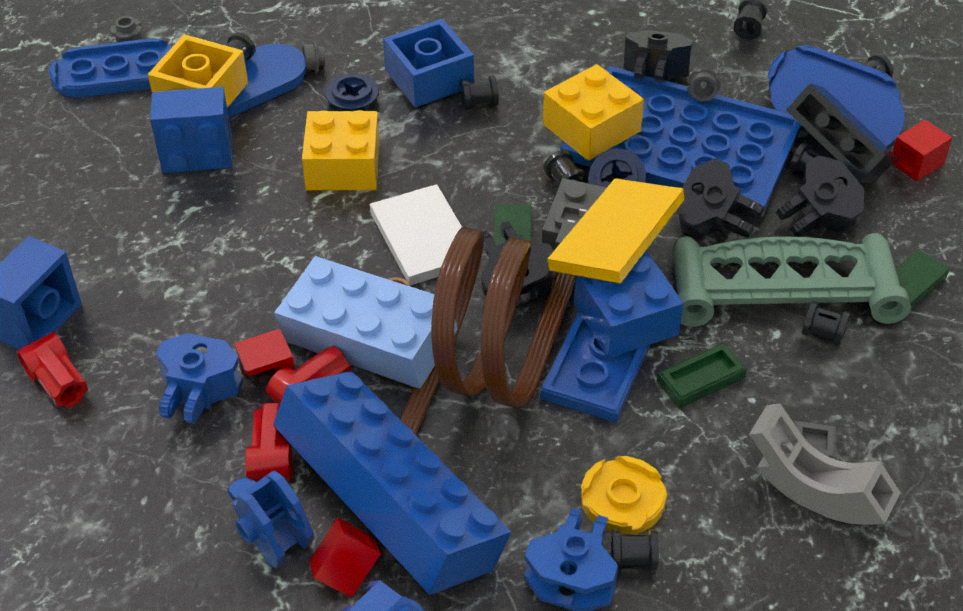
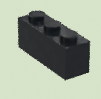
M810 83L786 109L838 161H842L852 175L860 182L874 184L898 158L824 87Z

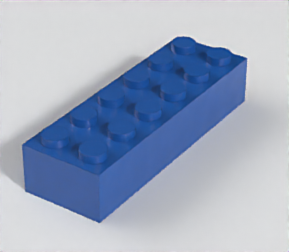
M350 371L286 386L273 426L429 595L494 571L511 535V531L358 376Z

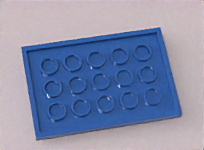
M612 66L607 68L606 71L644 99L641 132L611 149H625L636 154L646 170L645 183L682 188L694 167L716 158L729 164L733 184L740 188L741 195L760 203L766 210L801 131L802 125L791 114L717 94L713 99L701 102L689 95L687 86L665 80L663 83L655 82V78L646 75L642 80L634 78V72ZM563 142L560 150H566L573 156L574 163L591 167L598 157L596 156L588 161L567 143ZM614 165V168H615V171H613L614 174L620 175V176H623V177H627V176H628V174L623 175V174L620 172V170L617 168V166Z

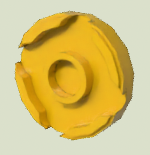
M617 456L615 460L605 462L604 459L595 463L585 474L581 485L582 509L592 523L597 520L598 515L608 517L609 521L606 530L608 532H611L612 529H619L621 534H638L652 528L662 517L667 499L666 486L664 487L659 472L643 460L629 456Z

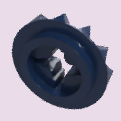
M362 74L339 76L330 81L325 89V97L328 100L329 107L337 108L338 111H367L368 106L376 105L377 97L379 96L377 83L372 78Z
M611 149L602 153L595 159L589 170V184L608 187L611 182H608V179L614 176V165L617 166L623 175L628 174L627 178L623 180L645 183L646 170L640 158L633 152L625 149Z

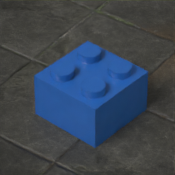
M443 19L383 38L385 71L414 107L460 92L461 79L474 82V54Z
M224 87L152 92L150 121L162 173L233 168V138Z
M28 236L0 263L1 342L20 349L51 332L55 333L82 305L66 251Z
M647 250L621 283L576 276L574 305L607 358L679 335L684 303Z

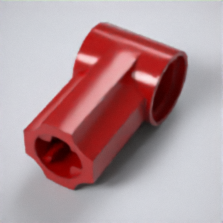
M51 332L16 351L18 359L29 378L33 382L39 381L57 407L67 406L70 408L82 401L83 395L88 391L86 381L71 363L68 352L56 333Z
M335 346L327 347L296 370L286 367L276 372L268 382L266 393L274 402L280 405L287 385L350 372V364Z
M266 403L260 409L254 411L252 446L246 448L245 470L246 478H251L255 482H258L272 471H276L285 478L287 483H292V448L285 437L273 426L280 406L278 403Z

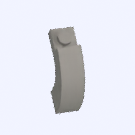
M780 403L766 405L749 433V436L764 456L757 468L774 487L797 504L840 522L860 525L886 523L901 492L880 461L848 463L822 454L804 439Z

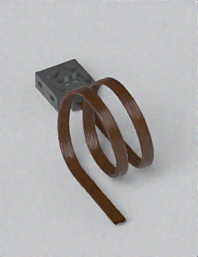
M562 178L542 229V243L550 244L552 249L555 250L607 187ZM467 227L460 228L442 263L434 294L431 341L435 366L420 389L413 387L400 420L417 436L439 380L449 392L468 397L479 394L486 386L491 398L497 404L516 409L524 407L533 397L540 382L572 294L576 275L557 272L522 369L510 392L505 371L504 341L521 293L532 244L530 241L509 238L499 256L489 283L482 318L481 345L470 372L462 382L456 362L455 341L461 328L479 270L484 246V232ZM456 320L458 330L454 334V324Z

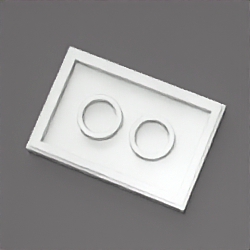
M438 185L371 203L370 213L410 286L438 277L447 251L455 235L462 228Z

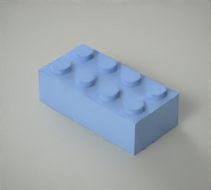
M315 256L274 312L286 342L316 353H320L327 347L335 346L343 353L350 365L420 389L435 366L431 341V320L434 294ZM456 320L454 324V334L458 330Z

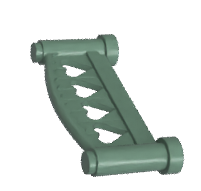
M878 233L868 234L862 239L861 244L811 237H760L700 247L693 238L682 237L675 242L672 248L677 294L684 303L681 324L684 326L697 327L708 323L714 315L713 305L812 303V301L817 303L869 302L872 317L876 321L885 324L899 322L907 317L911 311L908 293L899 283L889 243ZM806 261H811L818 266L809 278H803L787 263L798 262L802 264ZM835 261L841 263L842 261H852L856 266L848 277H841L825 262ZM753 262L761 264L775 262L779 265V268L770 279H765L749 264ZM714 263H721L723 265L738 263L742 267L732 279H726L711 265Z

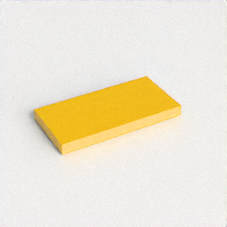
M614 179L548 257L549 270L621 283L684 201V189Z

